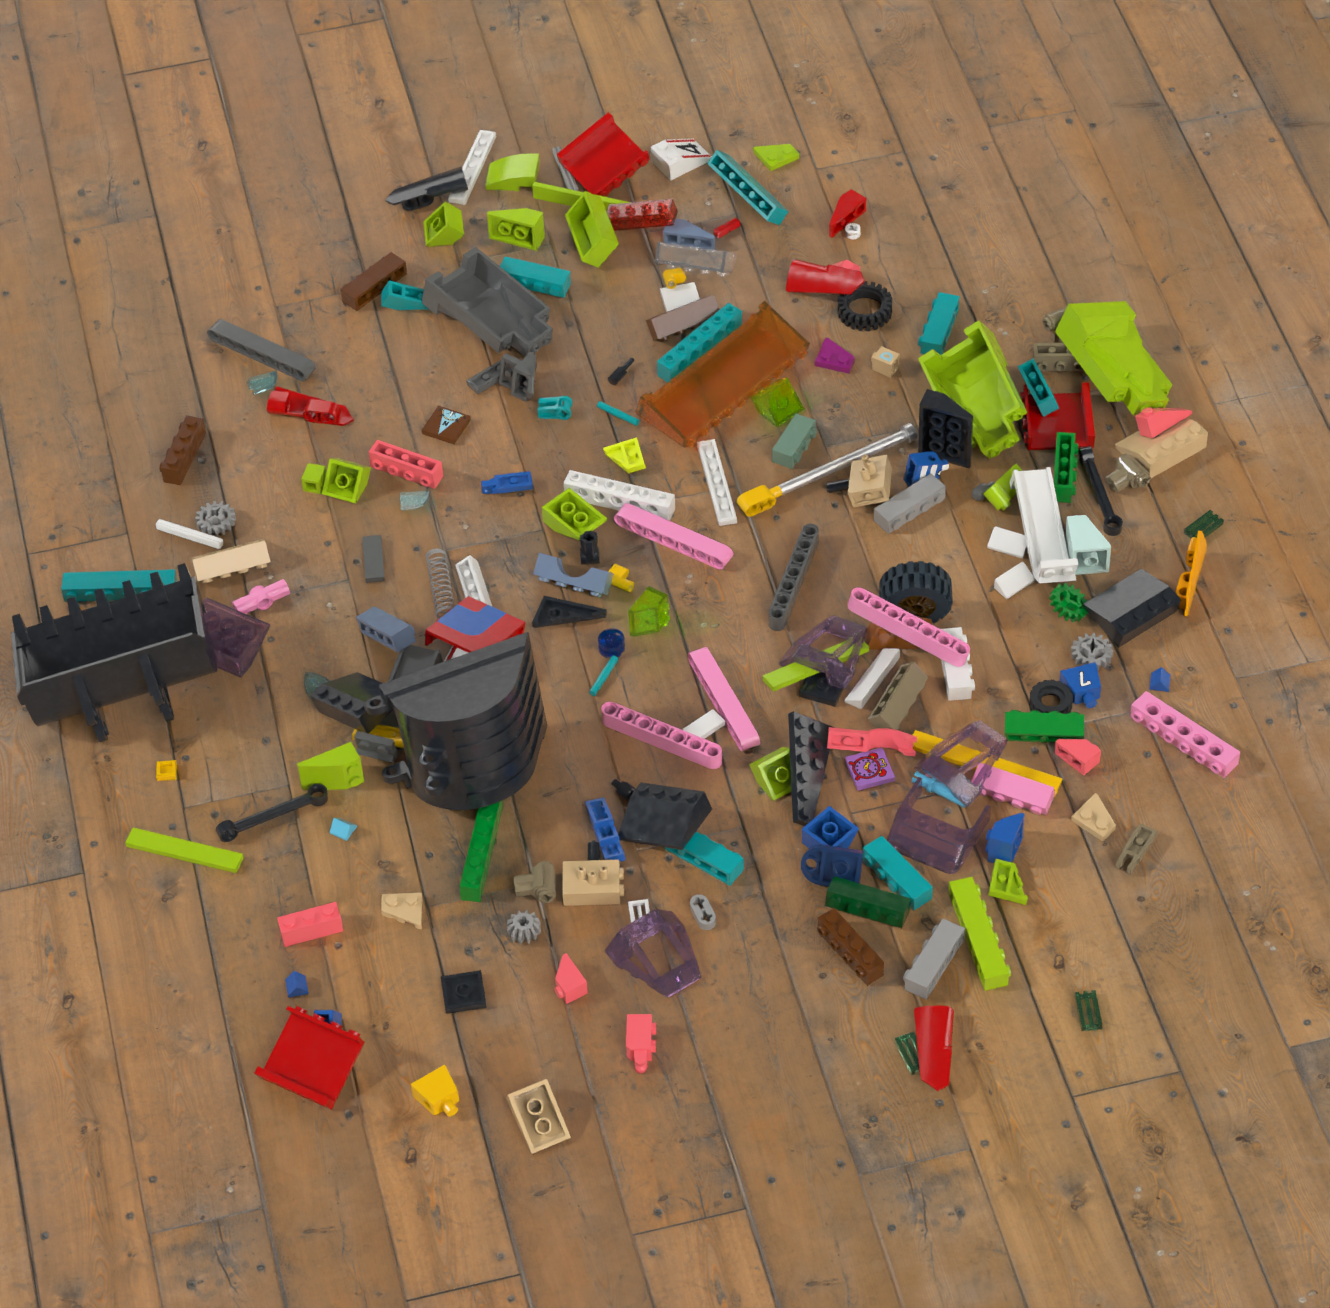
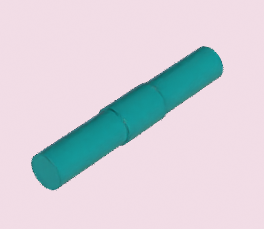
M599 401L597 404V408L635 426L640 422L639 419L602 401Z
M616 656L610 658L590 689V695L596 696L618 662Z

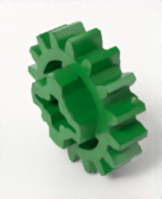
M1064 583L1063 586L1059 584L1050 593V606L1055 607L1053 612H1058L1059 618L1064 616L1065 621L1070 619L1074 623L1076 620L1079 622L1087 615L1088 612L1083 607V604L1089 600L1084 599L1085 594H1081L1079 588L1075 590L1074 585L1068 587L1067 583Z

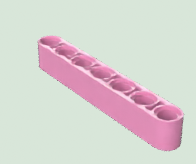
M625 503L614 516V521L620 527L716 569H723L733 557V551L728 546L632 504Z
M857 587L852 590L848 602L850 611L956 667L965 665L970 647L964 641L863 588Z
M703 647L689 652L688 659L691 667L717 712L725 720V725L740 751L760 745L756 729L709 649Z
M606 702L601 707L602 723L608 728L709 769H717L722 765V748L716 743L614 702Z

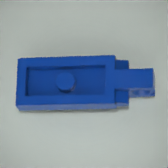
M531 472L494 475V478L481 481L482 494L533 490Z

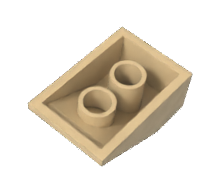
M547 1079L507 1095L506 1098L531 1154L571 1138Z

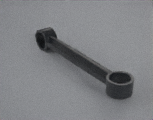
M1091 446L1079 448L1080 464L1085 467L1104 516L1103 530L1109 536H1117L1122 531L1123 521L1121 517L1114 514L1094 462L1093 450ZM1115 523L1118 527H1109L1107 524Z
M313 784L308 788V793L236 822L231 820L221 822L216 827V833L222 842H230L238 836L239 832L306 805L322 806L328 801L327 788L323 784ZM321 792L324 794L321 797L312 796L314 793Z

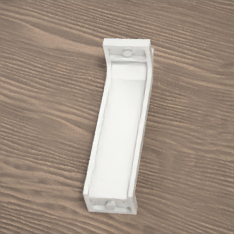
M1047 467L1042 470L1030 471L1014 470L1010 480L1011 489H1016L1034 578L1039 583L1076 581L1075 573L1078 567L1077 558L1069 559L1051 468Z

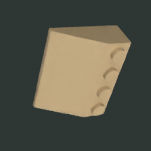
M1185 418L1154 438L1140 436V432L1137 431L1114 444V447L1121 454L1132 455L1153 478L1206 448L1208 432L1196 421Z

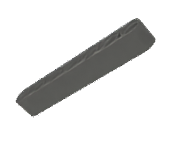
M218 319L207 331V335L212 341L299 381H305L316 369L314 362L309 358L225 320Z
M809 523L803 526L768 613L769 627L774 631H781L785 628L819 544V528L815 524Z

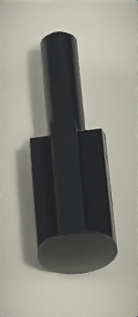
M630 357L623 366L618 367L608 377L610 384L617 385L627 374L626 370L634 362V358Z

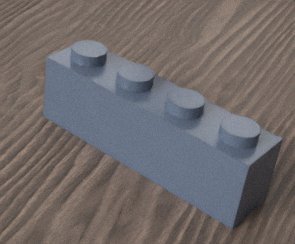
M375 606L356 617L363 634L395 652H399L416 642L414 637L415 630L410 624L395 618L392 614L390 615Z

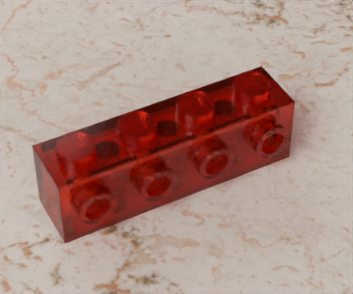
M673 199L609 204L607 214L614 231L673 226L678 213Z

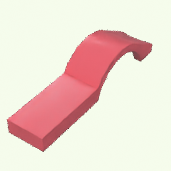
M829 727L827 748L868 752L870 749L883 747L898 750L904 756L915 757L916 751L913 750V742H917V737L889 728L864 731Z

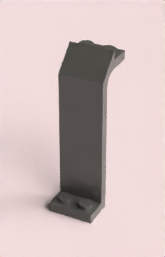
M409 645L399 652L388 681L442 663L440 650ZM393 711L378 724L399 728L397 717ZM357 731L354 737L357 744L356 751L359 755L392 762L403 751V748L395 746L393 739Z

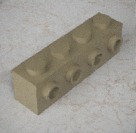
M1034 343L1033 358L1040 371H1084L1064 343Z
M914 661L900 666L868 718V721L876 729L889 728L898 730L901 721L908 715L909 708L916 702L918 693L925 687L924 683L928 676Z

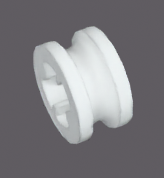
M856 223L846 225V237L858 239L861 235L860 225Z

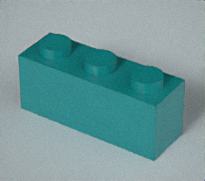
M1034 358L1017 366L1043 417L1060 409Z

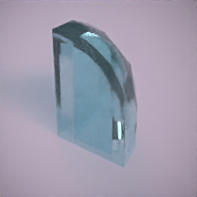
M277 370L248 379L247 384L250 390L253 389V395L273 388L277 381Z
M429 491L400 492L401 511L415 510L422 507L429 498Z
M306 672L304 686L309 698L311 699L310 696L318 687L330 680L319 674Z

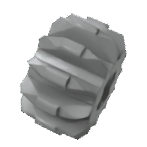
M518 910L517 915L511 914L510 919L507 920V934L511 936L513 942L518 940L520 945L523 941L529 944L530 939L536 940L537 935L541 932L540 920L536 917L535 912L529 914L528 910L524 913Z

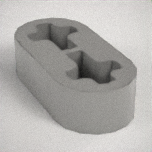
M700 894L693 896L690 899V909L698 926L703 930L713 929L716 925V916L708 899ZM696 903L702 905V909H700L699 905H696ZM703 916H706V918L710 921L707 922L706 920H703Z

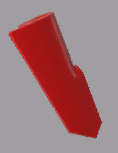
M794 259L788 272L786 291L792 293L852 294L865 281L861 271L830 264L823 266Z
M278 386L275 387V391H271L267 402L268 414L303 417L308 422L345 426L354 421L344 405Z
M941 1005L917 1007L914 1009L920 1079L938 1092L949 1086L954 1010L949 1006Z

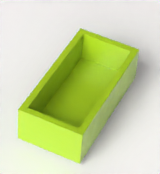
M585 191L568 210L565 217L582 262L598 268L611 252L616 249L619 243L601 197Z

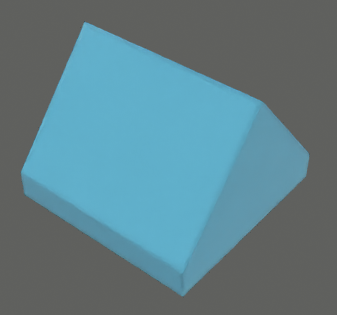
M333 818L330 834L347 841L357 828V825L342 818Z

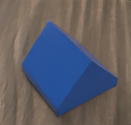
M1162 667L1152 672L1149 690L1169 692L1171 675Z
M293 971L285 979L288 998L309 994L305 975Z

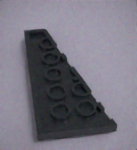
M793 711L788 714L793 823L805 827L815 816L830 751L827 748L829 727H835Z

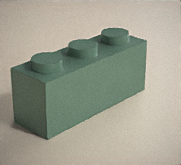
M796 413L772 449V462L790 469L796 463H799L802 453L808 449L811 439H814L817 435L816 420Z

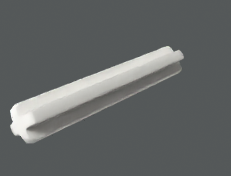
M162 519L156 522V529L217 549H221L223 546L222 538Z

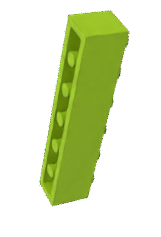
M973 877L950 881L948 894L960 926L965 928V940L984 991L1008 986L1011 970L1009 965H1005V954L1002 948L999 949L997 932L992 930L991 916L986 914L987 907L984 899L981 900L980 898L981 891L979 885L975 884Z

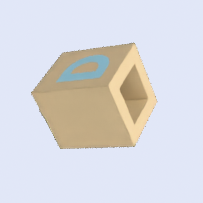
M881 346L871 357L872 370L891 378L900 367V354Z

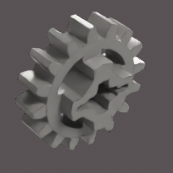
M214 501L212 505L206 503L207 507L201 506V511L196 512L198 530L201 529L203 533L208 532L209 535L215 533L217 537L219 533L225 535V530L231 531V526H235L236 515L234 508H230V504L224 506L223 501L219 504Z
M1085 633V638L1078 636V641H1073V646H1071L1072 660H1075L1076 665H1086L1095 662L1097 670H1099L1100 666L1105 668L1106 663H1111L1113 645L1109 644L1108 638L1103 640V635L1096 637L1095 633L1092 636Z

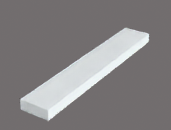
M479 131L462 167L468 190L453 195L450 193L449 202L466 204L496 139V132Z
M715 439L697 442V448L718 525L736 524L737 517Z

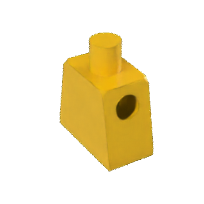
M445 1065L411 1084L412 1096L433 1115L444 1111L447 1116L451 1117L457 1113L458 1108L455 1104L459 1102L458 1090Z

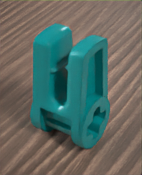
M570 397L539 398L538 418L567 420L571 417L572 411L570 408L572 407L573 400Z

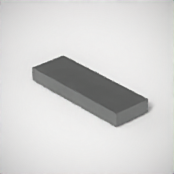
M501 360L466 380L467 385L475 393L479 394L498 383Z
M381 535L363 537L366 583L385 581Z

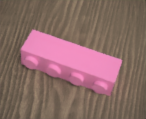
M980 762L971 781L972 790L976 794L992 796L998 802H1010L1012 806L1022 809V807L1030 809V812L1036 815H1041V813L1047 815L1055 796L1054 787Z

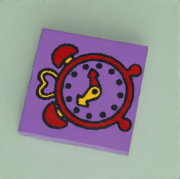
M883 748L845 757V763L857 791L895 781L894 773Z

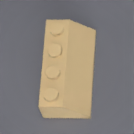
M263 539L190 558L196 580L201 581L202 584L213 581L212 577L220 576V579L231 576V572L238 571V574L248 572L250 567L256 566V569L267 567V563L271 562L266 542Z

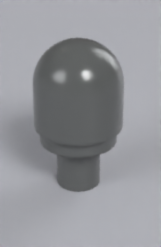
M991 481L988 484L981 483L972 490L973 499L976 501L984 500L986 497L983 493L994 482Z

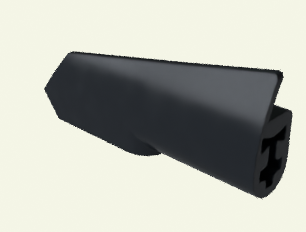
M462 166L394 189L385 201L392 205L401 203L406 211H412L431 205L436 196L450 192L453 195L466 191L468 186Z

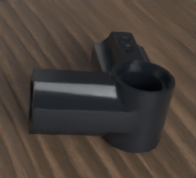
M585 531L584 534L580 535L581 565L600 564L597 532Z

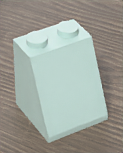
M1086 515L1067 516L1065 542L1069 559L1077 558L1078 560L1075 575L1109 572L1111 544Z

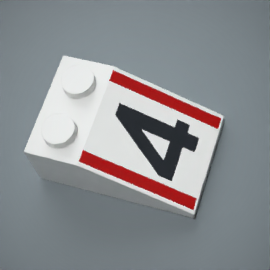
M694 139L663 140L651 146V162L670 181L709 162L712 157Z

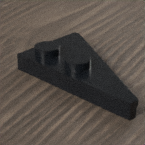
M543 596L532 621V627L537 628L606 618L607 609Z

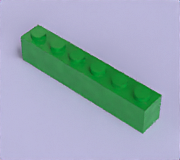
M503 800L478 808L459 886L461 900L481 902L502 815Z

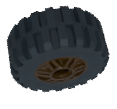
M908 561V563H900L896 567H891L883 574L879 582V597L914 616L932 619L934 624L939 619H943L951 610L953 605L952 581L949 574L942 567L935 566L934 563Z

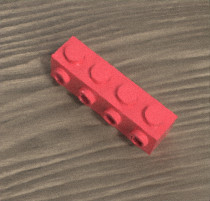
M377 440L369 450L370 466L376 470H381L433 489L437 487L443 478L441 461Z

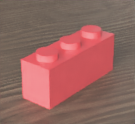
M336 902L277 917L284 947L343 932L342 920Z

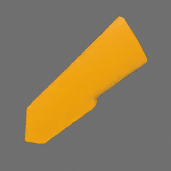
M1198 531L1197 538H1191L1186 556V563L1191 567V572L1181 574L1176 588V594L1181 599L1178 608L1185 610V617L1189 615L1197 581L1207 552L1206 539L1202 531Z

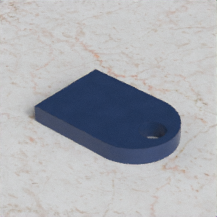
M823 844L814 845L804 853L801 860V870L810 882L817 885L829 886L834 876L860 883L864 851ZM806 860H815L817 866L809 867Z

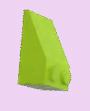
M529 208L487 212L489 239L535 251L538 250L545 238L543 212Z
M571 488L566 489L542 507L543 522L557 533L577 540L581 539L580 535L584 534L585 531H593L607 521L604 515Z
M352 742L297 763L302 790H308L311 785L318 783L326 786L327 790H344L356 787L364 782L361 758Z

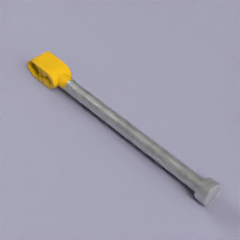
M911 423L903 425L897 433L771 489H768L766 485L751 489L738 497L737 504L748 517H752L772 508L776 503V498L850 466L852 461L861 460L863 455L870 457L901 442L910 443L917 440L916 429Z

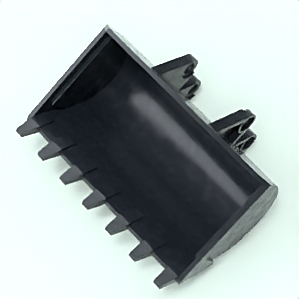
M185 563L177 565L180 581L164 585L158 571L150 573L152 589L136 594L131 581L127 580L122 582L125 598L109 602L103 588L95 590L97 606L81 611L76 598L72 597L67 599L69 615L56 619L53 618L48 605L39 607L42 623L30 627L25 626L20 613L12 616L14 631L11 632L17 698L21 706H26L36 726L39 727L84 713L88 726L94 727L98 741L104 742L108 740L107 735H109L103 707L147 693L153 696L156 706H159L160 713H163L166 722L174 720L167 687L217 672L214 647L204 618V613L207 612L196 577H191Z

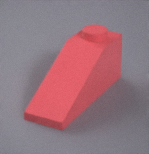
M1145 408L1135 418L1140 436L1154 438L1193 413L1192 410L1183 408Z

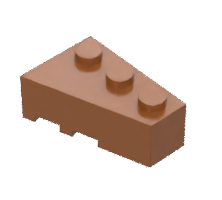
M918 617L932 625V619ZM870 622L865 631V642L869 646V650L883 648L921 649Z

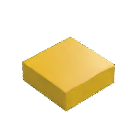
M176 760L157 761V781L177 780Z

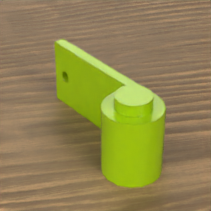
M1014 464L983 493L997 511L999 509L1004 511L1010 506L1011 503L1009 501L1016 494V489H1011L1010 480L1014 470L1022 471L1017 464Z

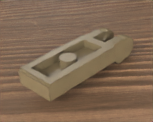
M1140 823L1122 849V853L1116 862V868L1121 869L1126 858L1132 861L1127 867V873L1132 874L1137 864L1141 862L1158 836V831Z

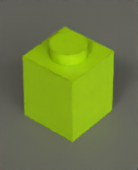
M307 464L301 478L304 492L321 494L326 477L325 466Z

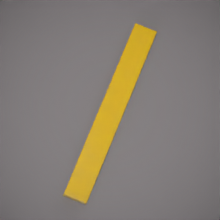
M917 730L913 733V736L917 737V742H913L914 751L976 771L980 762L1054 787L1055 796L1062 784V778Z

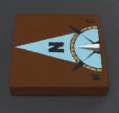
M438 406L423 427L422 434L455 445L471 421V416Z

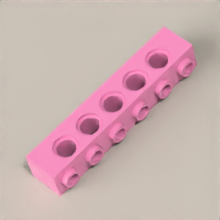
M1145 691L1131 705L1130 717L1134 721L1141 723L1151 732L1161 736L1166 742L1173 744L1183 753H1187L1198 763L1207 766L1215 774L1225 778L1239 764L1240 751L1149 692Z

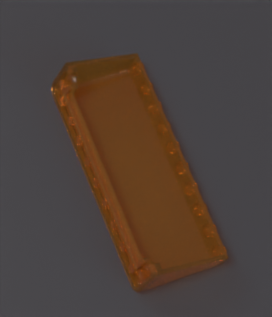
M764 301L758 306L759 312L752 313L748 321L654 394L646 392L642 395L635 413L684 448H690L700 436L702 438L706 436L710 431L709 429L712 427L716 428L723 418L730 417L737 407L741 408L744 406L747 399L750 397L754 398L761 388L768 387L774 378L778 379L785 369L792 368L799 358L803 359L808 354L807 350L810 343Z

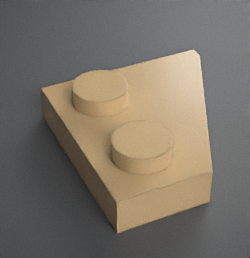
M1096 793L1071 818L1072 822L1102 842L1116 828V824Z
M422 893L382 894L381 912L383 916L394 918L404 924L409 922L414 924L415 928L422 929Z

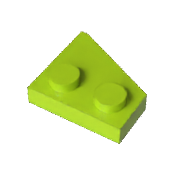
M791 144L753 147V153L770 171L799 159L798 151Z
M995 859L988 896L1026 905L1028 897L1023 892V883L1018 876L1016 864Z

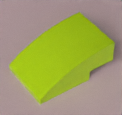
M539 153L512 155L490 163L485 189L519 191L520 186L532 187L533 183L537 182L540 166Z

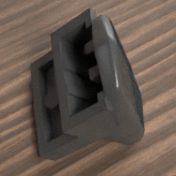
M529 352L522 361L506 353L501 357L499 384L511 389L512 396L525 402L528 399H532L534 395V377L537 368L536 355Z

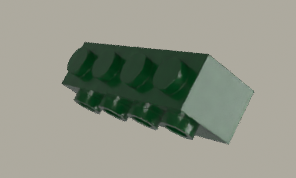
M835 876L827 889L825 899L826 907L835 908L836 910L903 928L909 915L911 898Z

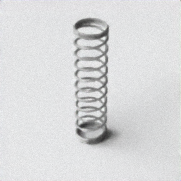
M436 548L426 553V562L430 585L432 586L431 591L436 618L439 619L441 618L438 615L439 612H448L441 610L453 609L455 605L452 598V588L450 587L449 571L447 570L446 553L444 550ZM434 553L444 554L443 557H435L429 560V557ZM437 558H442V559H440V560H438V561H432V560L437 559ZM439 569H444V571L434 572ZM447 571V574H437L435 576H432V573H443ZM439 575H446V576L440 577V578H437V577H436V576H439ZM447 586L444 589H438L439 587ZM435 590H444V591H440V592H438V593H435ZM452 599V602H443V603H441V604H439V605L437 604V601H441V602H442V601H448V600ZM450 603L449 605L441 606L442 604Z

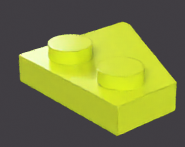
M637 437L603 448L605 455L628 474L646 468Z

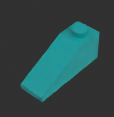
M388 281L381 292L382 307L395 310L429 309L422 303L424 289Z

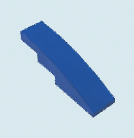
M605 798L585 801L604 860L624 861L625 854Z

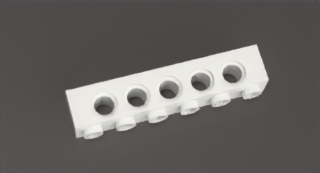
M572 470L569 471L564 481V491L571 488L589 504L619 511L625 503H629L669 521L675 511V494Z

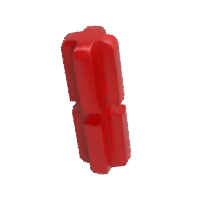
M733 218L713 230L714 236L721 238L741 226L740 220Z

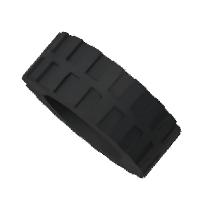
M1043 680L1032 687L1029 700L1030 711L1035 710L1041 713L1057 711L1061 714H1069L1072 709L1073 694L1071 689L1061 681ZM1053 695L1059 697L1061 702L1058 706L1049 707L1043 705L1041 699L1044 696Z

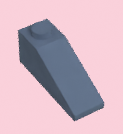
M667 218L663 231L664 244L715 251L714 235L684 219Z

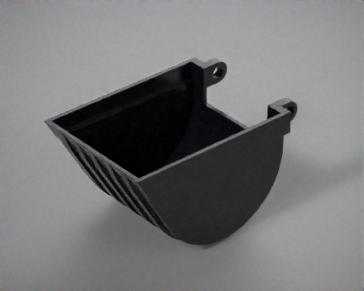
M528 632L380 684L378 686L381 695L370 698L365 703L367 713L370 715H379L392 710L397 717L408 767L404 761L386 767L382 771L384 782L393 784L402 781L407 789L412 788L414 793L424 802L449 810H469L486 807L498 803L519 791L534 773L542 740L547 729V720Z

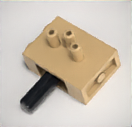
M863 455L861 460L852 461L850 479L827 483V492L833 493L848 490L853 508L889 501L892 467L888 456L882 455L869 458L868 455Z
M592 840L588 843V861H563L564 906L620 904V896H624V884H620V880H624V868H620L619 860H600L599 842Z

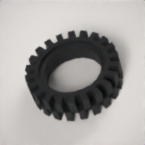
M865 281L852 294H839L837 304L838 317L841 318L842 323L845 322V326L849 327L851 325L853 330L856 327H859V331H863V328H866V331H870V327L877 330L878 325L883 327L884 323L887 324L892 317L893 299L891 293L887 292V288H882L881 284L875 287V282L867 285V281ZM870 298L878 301L881 308L872 314H858L853 312L849 305L856 299Z

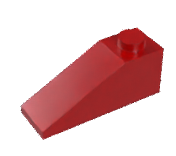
M852 189L841 195L829 223V237H834L846 225L852 223L866 212L867 198Z

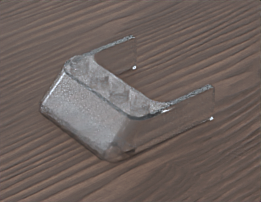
M658 242L655 263L667 264L666 268L671 269L681 266L684 271L691 272L694 269H701L700 273L711 274V271H715L718 276L728 277V274L732 273L737 253Z

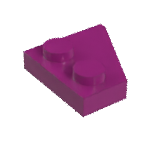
M825 337L816 357L815 366L849 374L854 364L855 356Z

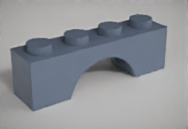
M539 553L533 573L539 576L538 580L548 583L550 579L555 580V585L566 587L569 584L573 586V590L584 592V589L591 591V595L601 597L602 594L608 595L614 575L613 573L591 567L583 576L571 577L565 572L562 559Z

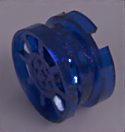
M613 628L602 631L598 636L599 653L605 658L612 656L620 657L621 653L625 652L624 634L620 630Z

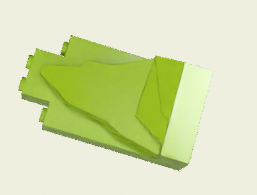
M1126 301L1068 304L1055 332L1107 402L1123 401L1133 416L1138 415L1145 408H1165L1169 401L1167 395L1173 384L1142 346L1141 337L1134 323L1136 314Z
M978 320L964 329L966 336L969 338L942 355L932 349L919 357L918 360L932 390L946 394L973 415L972 448L978 444L981 452L990 459L998 456L1006 448L1014 446L1020 440L1012 422L1021 419L1028 412L1006 369L1008 364L994 333Z

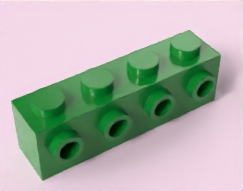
M1057 432L1054 488L1057 502L1071 503L1072 495L1075 496L1076 484H1072L1076 482L1077 471L1073 470V468H1077L1078 457H1074V454H1078V443H1075V433Z
M1019 710L1005 712L1004 741L1056 743L1058 739H1084V714L1078 712L1061 714L1057 711L1041 713L1035 710L1030 712H1021Z

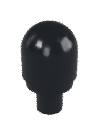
M614 779L611 783L616 788V792L620 797L627 801L630 800L635 787L628 782H620L617 779Z

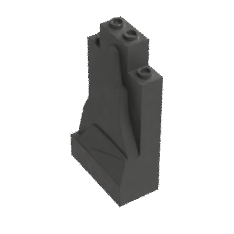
M477 247L463 254L461 267L443 278V274L437 271L425 280L422 303L436 315L442 312L460 321L497 353L504 349L507 350L512 345L526 357L529 352L535 354L541 347L548 345L552 340L553 328L546 324L549 320L550 308Z

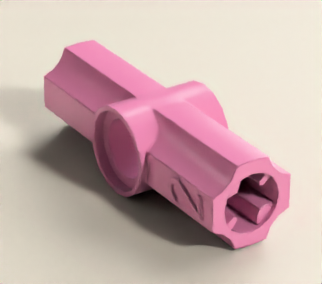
M284 579L266 587L259 585L254 587L249 595L233 601L232 606L239 617L255 609L266 610L272 605L273 601L289 595L290 590Z

